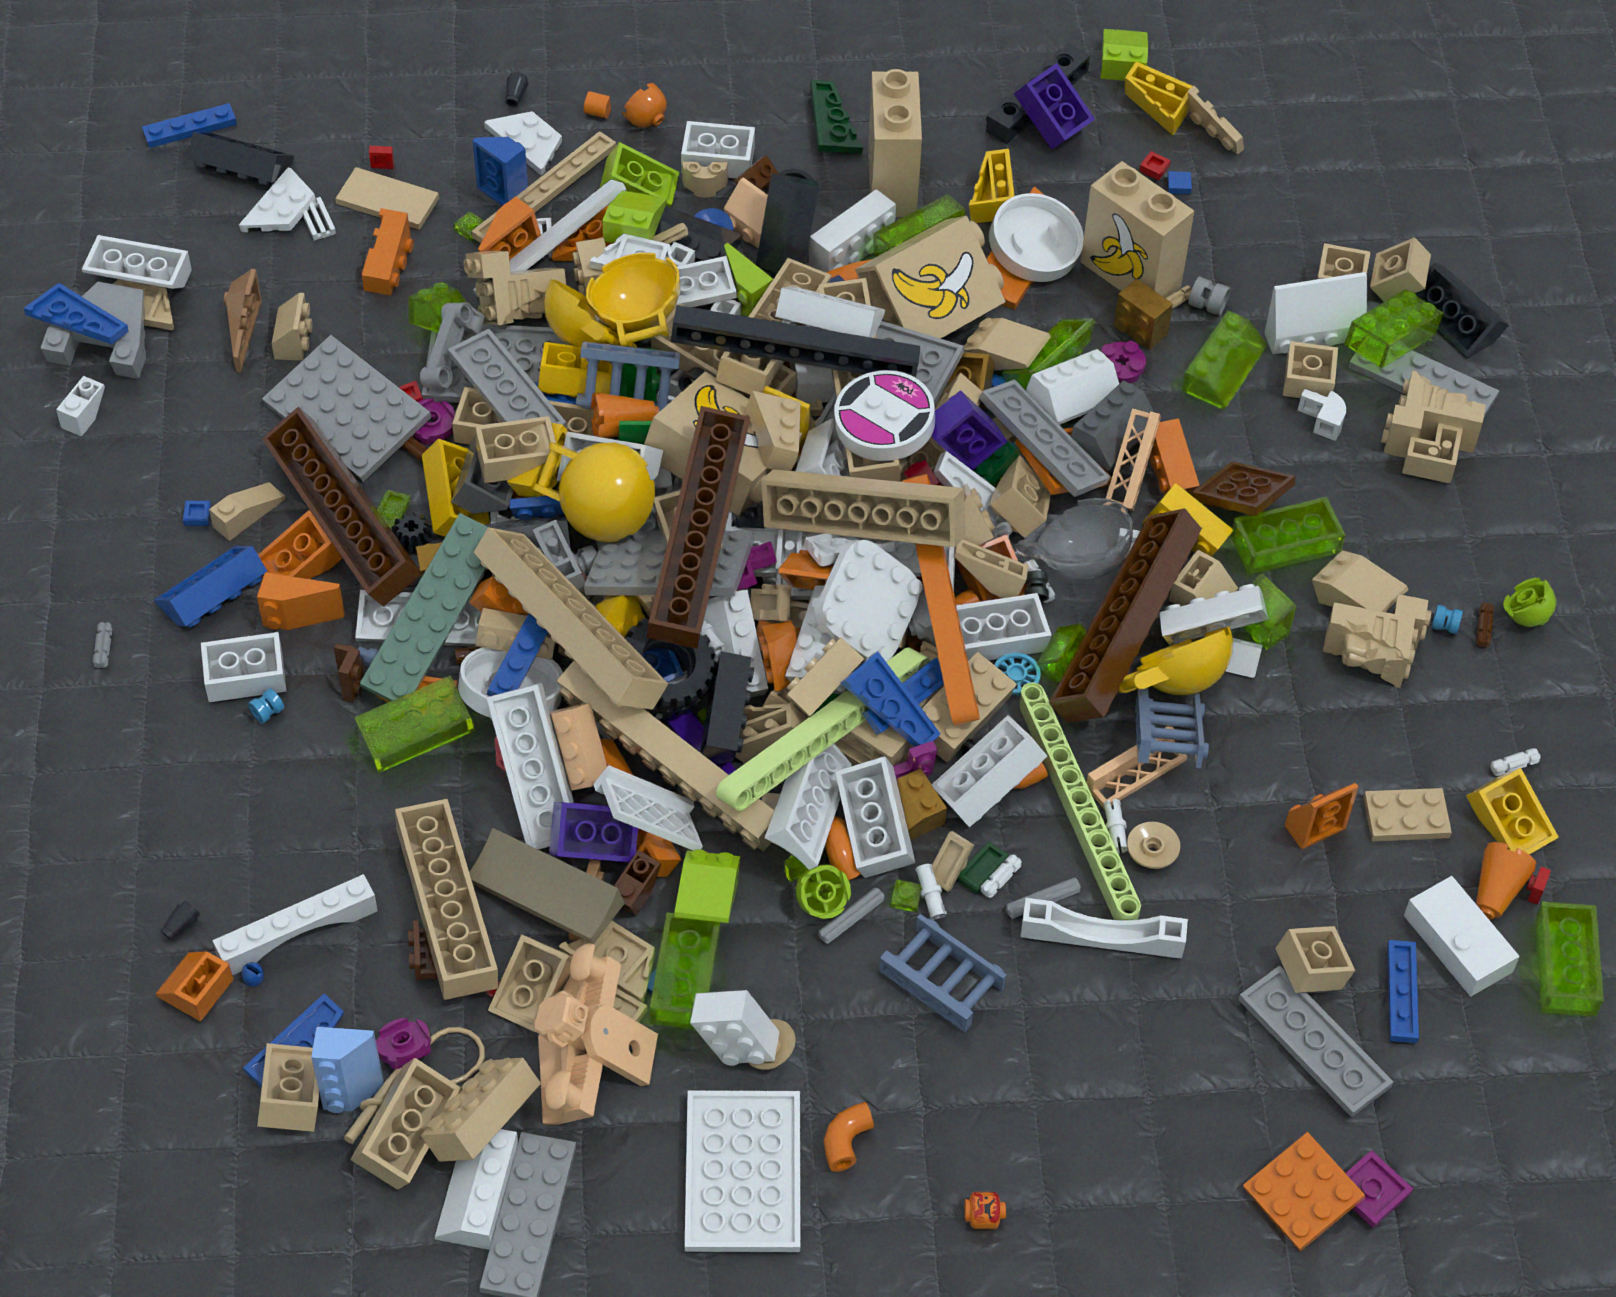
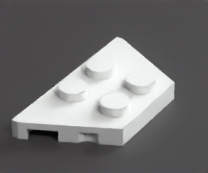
M533 111L486 120L484 122L485 129L493 136L510 137L515 142L521 143L526 150V163L540 175L544 174L545 166L548 161L553 159L554 152L562 143V136Z
M288 167L239 224L240 230L248 232L249 228L261 227L262 231L292 230L303 217V212L309 210V205L312 201L313 203L316 201L315 194Z
M623 234L616 239L615 243L604 248V253L601 256L591 258L590 268L602 270L601 267L607 263L635 253H655L658 259L666 261V257H668L674 263L675 261L672 258L670 244Z
M820 534L805 537V548L820 566L835 564L838 556L834 551L839 545H844L853 540H868L872 542L873 539ZM886 540L875 543L886 552L894 551L895 541Z

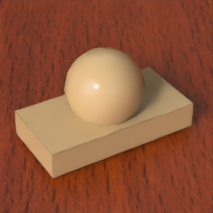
M953 831L948 833L932 864L937 885H940L947 892L952 889L960 872L967 866L968 856L974 847V844Z

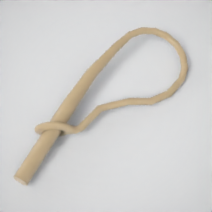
M448 1027L433 1034L430 1045L442 1035L459 1032L470 1036L479 1047V1059L476 1065L465 1075L451 1080L453 1083L458 1084L468 1080L479 1070L480 1065L485 1059V1047L480 1037L471 1030L461 1027ZM401 1068L394 1070L373 1098L363 1100L360 1103V1108L363 1112L344 1136L348 1143L353 1144L374 1114L377 1113Z

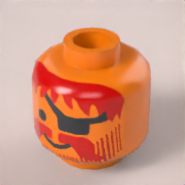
M972 1192L969 1199H965V1222H969L973 1229H997L1000 1219H1006V1203L1000 1202L999 1195L996 1192Z

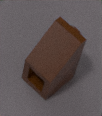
M640 850L636 852L614 885V887L619 889L625 902L621 908L635 917L651 896L661 867L660 862Z

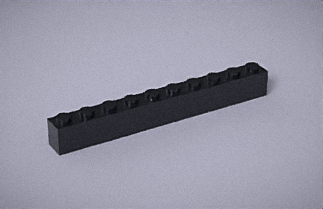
M676 305L670 341L859 374L888 370L906 373L915 378L920 356L919 345Z

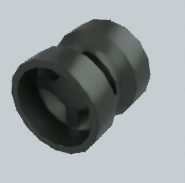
M1040 570L1028 571L1026 582L1024 583L1026 585L1024 595L1038 593L1040 602L1047 601L1049 599V590L1046 588V584L1049 582L1048 573Z

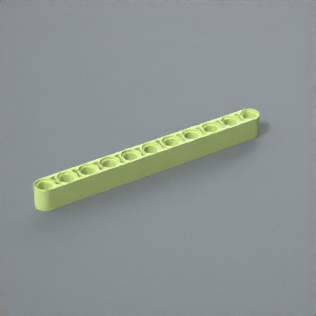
M905 648L888 660L887 664L900 681L904 682L931 661V659L911 648ZM849 690L845 691L723 779L717 787L716 797L738 811L744 810L863 723L866 719L862 713L869 708Z
M1027 683L1021 690L1020 711L1034 741L1047 755L1043 760L1112 917L1114 920H1138L1141 908L1139 898L1056 715L1049 704L1046 693L1041 685ZM1127 910V911H1130V912H1132V913H1129V914H1128V913H1125V912H1123V911Z

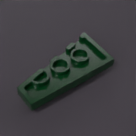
M811 80L810 93L817 150L862 154L864 147L861 142H858L857 132L849 122L850 117L847 111H844L842 107V99L834 82Z

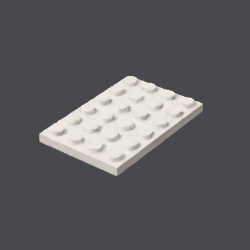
M688 1091L685 1252H800V1091Z

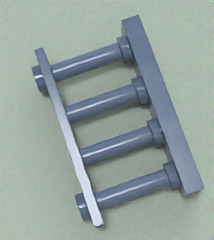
M583 342L580 358H586V361H588L585 394L578 393L576 405H581L584 409H591L592 393H595L598 362L605 360L610 361L612 364L610 394L619 396L622 365L630 363L635 364V367H637L634 398L642 400L644 399L647 368L649 366L659 367L661 370L658 402H654V406H658L660 412L668 405L671 371L679 368L681 353Z
M1148 688L1137 690L1135 724L1139 763H1148L1150 753L1154 754L1155 751L1195 755L1196 768H1201L1202 759H1207L1209 744L1204 743L1202 719L1204 717L1205 704L1200 703V693L1194 694L1193 705L1155 702L1149 698ZM1154 712L1191 715V718L1157 715ZM1155 725L1192 728V731L1157 728ZM1156 738L1193 741V744L1156 741Z
M920 914L917 917L916 923L918 934L899 955H893L886 950L880 957L879 971L960 1030L966 1032L972 1025L973 1012L971 1008L992 985L1002 992L1005 988L1007 975L998 965L989 963L941 929L933 919H927ZM928 939L938 946L939 950L920 970L915 971L906 962ZM950 955L961 964L941 986H936L928 980V977ZM972 970L983 979L963 1002H958L949 993Z

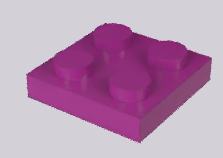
M1372 1150L1346 1172L1347 1176L1365 1194V1199L1352 1209L1372 1228L1376 1227L1413 1191V1188Z

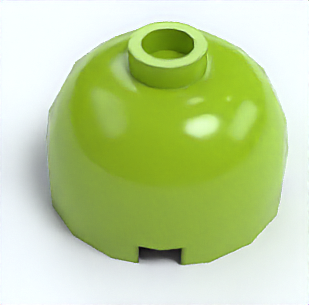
M1532 578L1515 586L1514 590L1516 592L1511 597L1507 594L1503 603L1505 611L1514 622L1524 627H1534L1545 624L1552 616L1556 608V597L1547 580L1541 581L1540 578Z
M826 864L805 870L798 878L795 887L799 906L807 914L821 919L833 918L842 913L845 909L843 907L851 896L850 883L846 874L839 871L836 867Z

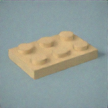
M1443 788L1365 791L1363 798L1372 841L1450 838L1452 832Z

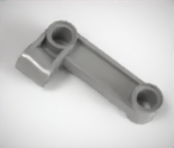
M446 303L443 305L441 311L443 320L428 365L420 372V381L423 387H449L453 378L451 369L454 361L448 355V348L459 344L462 338L467 340L481 332L485 316L474 309L469 303Z

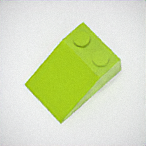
M1103 29L1100 79L1125 81L1126 75L1135 62L1147 66V32Z
M619 142L607 157L600 188L608 181L615 180L624 184L625 191L667 198L666 206L671 207L679 172Z
M622 190L608 205L603 218L604 241L615 243L616 239L623 234L653 240L666 206L667 198Z
M726 243L724 245L725 256H727L737 293L735 301L741 303V316L749 317L773 281V278L729 243Z
M700 849L687 850L674 917L728 923L738 886L740 856H733L726 852L719 854L707 853Z

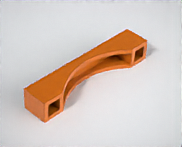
M600 739L607 766H612L633 775L613 739ZM638 828L636 852L640 850L660 862L661 867L657 877H668L681 861L672 842Z

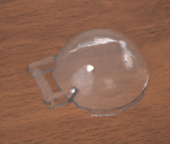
M1103 498L1077 500L1079 506L1065 510L1061 516L1047 513L1046 521L1027 535L1024 540H1020L1015 546V550L1020 555L1043 559L1059 575L1073 580H1092L1110 573L1124 560L1132 543L1133 520L1128 514V509L1116 501ZM1041 534V536H1040V538H1039V540H1038V543H1036L1035 540H1036V539L1038 538V536Z

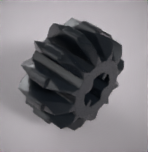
M414 512L411 516H406L403 513L402 519H395L394 526L391 529L404 549L408 550L411 555L417 546L431 544L430 541L434 537L430 520H426L423 514L416 517Z

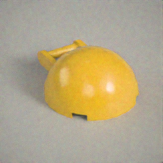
M655 253L629 254L601 267L603 273L595 281L591 277L586 288L587 301L593 313L601 321L617 329L621 346L628 347L629 343L663 335V337L669 336L666 319L677 304L681 283L679 270L670 258L666 257V261L658 259Z
M550 279L544 300L545 316L550 328L560 340L567 345L582 347L583 342L621 346L617 329L608 325L604 326L596 321L585 295L556 279ZM634 343L628 344V347L637 348Z
M550 442L548 447L550 449L539 481L534 484L533 489L560 501L564 515L576 531L596 541L619 542L620 539L628 535H634L645 524L652 511L655 499L654 480L650 479L646 468L648 466L647 462L638 452L627 445L616 442L596 443L584 448L580 452ZM559 454L571 458L562 473L558 492L547 486Z
M1230 626L1204 634L1205 638L1192 642L1190 638L1140 658L1142 665L1137 667L1138 671L1125 676L1119 687V693H1128L1135 689L1141 690L1153 686L1159 691L1172 695H1191L1211 687L1222 677L1231 660L1233 637Z

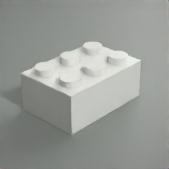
M687 121L681 152V169L682 162H698L703 167L709 166L712 162H728V178H737L752 166L755 148V127Z
M278 632L201 643L204 684L209 702L262 695L269 688L276 693L286 692L283 654Z
M747 990L696 994L690 1023L724 1064L731 1066L748 1062L762 1064L763 1062L775 1060L780 1032Z

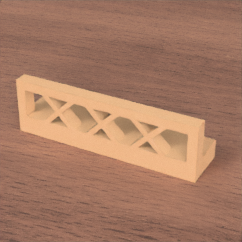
M1132 408L1106 496V504L1134 511L1160 423V414L1151 411L1147 413ZM1136 416L1148 419L1145 430L1137 433L1133 426ZM1133 430L1135 435L1130 437L1131 431ZM1137 438L1141 444L1139 452L1131 457L1126 448L1129 442ZM1126 453L1128 459L1123 461L1124 455ZM1131 462L1134 467L1132 475L1128 479L1123 480L1119 473L1121 466ZM1118 476H1119L1121 482L1116 485V482H1117V479H1118ZM1124 485L1127 491L1124 503L1112 500L1114 490Z
M1172 726L1165 727L1167 729H1174ZM1156 738V741L1175 742L1172 739ZM1137 745L1088 773L1086 784L1092 796L1103 808V804L1107 800H1110L1112 806L1113 799L1122 800L1186 761L1187 755L1174 753L1177 757L1173 760L1161 759V753L1163 752L1155 751L1154 754L1150 753L1148 763L1157 764L1156 770L1145 772L1140 771L1141 765L1144 763L1138 762ZM1124 775L1135 776L1136 782L1131 785L1120 783V778ZM1104 787L1116 789L1115 795L1108 799L1099 790Z

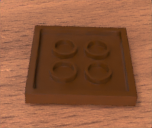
M1231 461L1196 488L1192 494L1197 501L1204 505H1214L1228 511H1238L1248 516H1257L1295 485V476Z

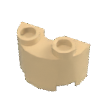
M682 162V182L684 188L687 187L693 191L694 196L697 197L716 196L717 191L722 188L725 189L727 186L728 162H712L707 167L700 166L698 162Z
M762 584V589H751L750 604L753 619L789 621L792 585Z

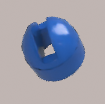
M255 962L247 963L241 971L242 980L248 986L259 985L264 979L262 967Z

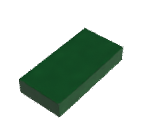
M988 841L967 863V866L960 872L956 881L977 895L981 890V885L986 880H990L989 877L1002 863H1006L1005 860L1010 855Z

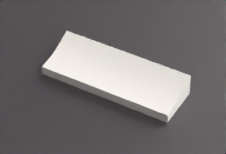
M727 256L677 266L681 283L679 299L676 305L680 303L686 307H695L737 298ZM595 315L596 321L605 326L606 324Z
M360 590L356 641L384 643L410 599L412 592H400L383 607L369 596L365 590ZM469 602L445 641L444 646L473 647L476 645L478 624L482 613Z
M541 682L487 697L525 843L536 849L550 846L554 802L574 803Z
M835 744L828 747L786 778L765 835V839L789 851L809 870L818 866L841 798L835 771L851 767L852 765Z

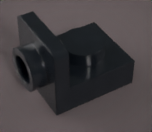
M763 500L757 504V507L745 509L736 518L737 528H766L764 527Z

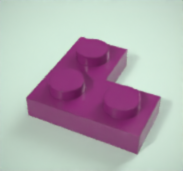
M771 541L751 548L737 590H744L757 584L753 570L767 568L771 564L777 563Z
M933 741L909 749L907 761L893 766L896 780L920 768L927 778L933 774L937 748Z

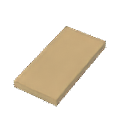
M355 167L335 199L338 205L380 217V208L408 213L409 227L420 230L439 200V193Z

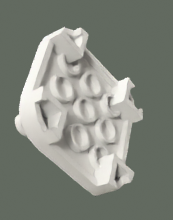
M868 540L849 541L844 545H839L834 551L838 558L820 597L813 598L810 608H814L815 619L818 624L815 628L820 633H827L836 640L842 637L864 658L863 662L877 651L887 662L898 649L917 606L923 585L909 568L875 543Z

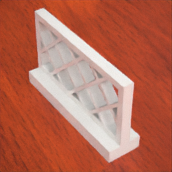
M609 765L593 784L595 791L606 796L614 819L688 849H702V843L689 814L695 807L691 799Z

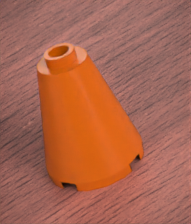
M601 392L592 393L591 410H593V418H591L593 435L596 437L607 439L618 437L619 421H652L654 416L659 413V407L654 406L653 401Z
M1500 842L1488 843L1484 849L1476 905L1490 920L1502 916L1536 868V861L1531 855L1519 848L1516 849V852L1508 850L1509 844Z

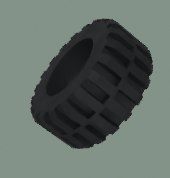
M647 618L638 621L636 626H632L624 638L641 656L646 651L655 648L670 650L682 659L687 669V678L684 681L668 684L655 707L645 710L649 711L648 713L653 717H656L658 713L662 714L663 718H671L674 712L677 716L683 715L687 709L692 710L698 705L714 680V672L717 667V662L713 660L716 655L714 647H708L710 639L706 634L700 636L698 649L646 638L649 621Z

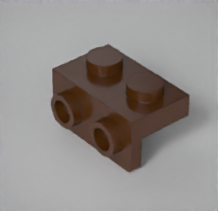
M765 155L735 179V183L737 185L740 179L745 178L762 190L770 184L771 174H778L768 156Z
M336 644L334 653L343 701L353 703L357 694L360 695L363 691V688L360 687V682L364 677L360 650L350 645Z
M413 920L414 930H408L409 947L414 946V953H409V968L415 969L416 980L438 979L424 928H419V920Z

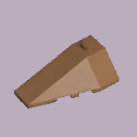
M256 269L249 270L231 282L229 291L224 294V305L227 306L233 359L236 372L238 373L242 371L262 303Z

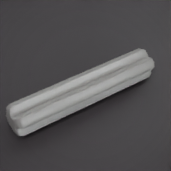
M1071 878L1008 903L1006 905L1007 914L1012 919L1023 915L1026 898L1056 902L1079 893L1080 883L1077 878Z
M873 888L820 929L819 938L825 944L830 943L883 902V892L879 888Z

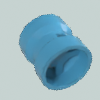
M1438 604L1431 629H1445L1449 633L1457 635L1463 610H1448L1446 606Z
M271 688L263 692L262 697L259 699L254 698L248 703L251 713L261 724L270 720L272 714H278L285 709L282 700Z

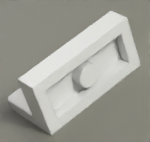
M1233 638V653L1226 672L1254 678L1263 645Z

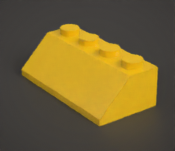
M437 439L422 454L433 533L446 537L459 513L483 525L490 524L488 512L473 514L451 502L468 449Z

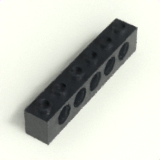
M1070 43L1063 49H1059L1055 56L1049 61H1045L1042 67L1036 73H1032L1026 82L1017 86L1009 97H1005L998 107L989 111L986 116V132L1008 144L1032 122L1014 93L1056 63L1071 85H1073L1088 72L1090 55Z

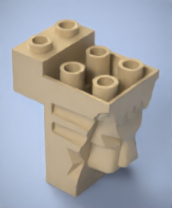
M492 250L465 254L464 270L468 273V277L477 278L478 281L475 284V290L480 299L478 312L485 316L483 324L503 325L513 323V319L542 318L543 313H545L544 300L546 288L550 279H556L566 284L565 270L562 268H540L511 272L508 251Z
M1412 370L1410 380L1405 379L1402 393L1406 395L1401 394L1399 404H1395L1393 414L1388 413L1381 443H1385L1384 453L1405 458L1410 438L1415 437L1434 441L1438 423L1463 428L1459 450L1474 453L1483 424L1486 404L1476 403V401L1467 402L1466 394L1449 393L1446 388L1442 389L1439 386L1431 385V381L1418 374L1417 371Z
M1398 594L1392 614L1334 602L1326 630L1323 652L1341 655L1343 664L1347 666H1361L1364 670L1368 669L1372 673L1381 674L1382 679L1400 688L1403 678L1408 679L1410 667L1413 664L1415 655L1414 649H1417L1419 640L1424 641L1426 629L1431 618V611L1427 610L1428 600Z

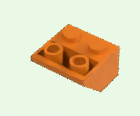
M792 621L761 626L762 635L758 636L760 650L764 658L762 661L768 684H773L775 691H780L791 683L785 675L797 642Z
M207 951L189 952L155 995L201 1022L233 981L230 965Z

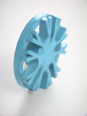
M1012 653L1003 655L994 664L997 668L1001 667L1006 670L1003 673L1017 683V689H1014L1012 693L1017 695V697L1021 696L1022 688L1020 685L1032 682L1039 684L1041 676L1040 667L1032 657L1026 654ZM1014 658L1022 659V663H1014ZM1036 671V675L1027 674L1028 672Z

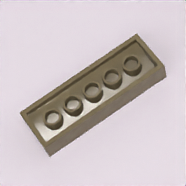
M492 828L480 856L469 871L473 885L591 944L597 941L625 903L617 887Z

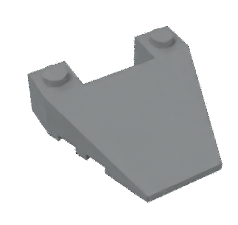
M97 282L82 297L126 323L129 332L111 345L51 324L47 328L41 350L47 362L71 366L79 342L111 347L114 349L109 362L115 374L139 379L146 359L144 345V291Z

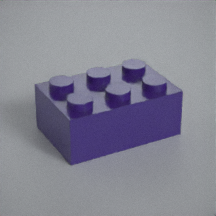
M1057 63L1014 93L1051 149H1054L1095 120Z
M961 390L951 396L948 401L935 411V427L932 437L942 448L971 470L975 469L1008 442L996 423Z
M554 802L549 855L630 862L636 854L638 828L614 819L609 806Z

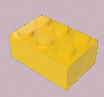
M544 342L538 382L540 391L547 394H564L573 398H577L578 393L585 394L588 361H586V358H580L581 347ZM601 360L598 362L595 393L610 394L612 364L610 361Z

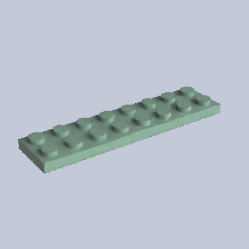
M459 513L362 678L360 687L407 709L487 571V568L481 565V560L473 553L485 534L487 526Z

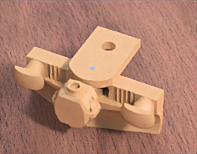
M584 944L574 952L570 966L571 975L563 990L539 1005L537 1017L534 1019V1031L539 1034L542 1122L544 1125H560L593 1117L603 1065L639 1086L649 1085L658 1034L613 1008L621 963L609 956L602 958L594 956V944ZM629 1044L631 1045L633 1050L632 1054L629 1051Z

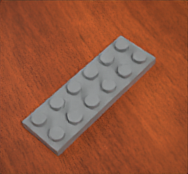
M490 329L448 348L450 358L502 422L549 416L551 423L562 424L567 428L563 417Z
M1370 331L1354 354L1348 368L1401 393L1405 379L1410 380L1412 370L1417 371L1418 374L1431 381V385L1439 386L1442 389L1446 388L1449 393L1466 394L1467 402L1476 401V403L1486 404L1484 417L1499 394V390L1372 331Z
M1015 379L982 391L979 399L1074 497L1107 484L1110 476Z
M1281 966L1275 968L1239 995L1238 1000L1351 1118L1392 1087L1393 1081L1306 992L1295 993L1286 971Z
M521 1132L480 1284L481 1293L502 1297L539 1296L577 1148L576 1142Z

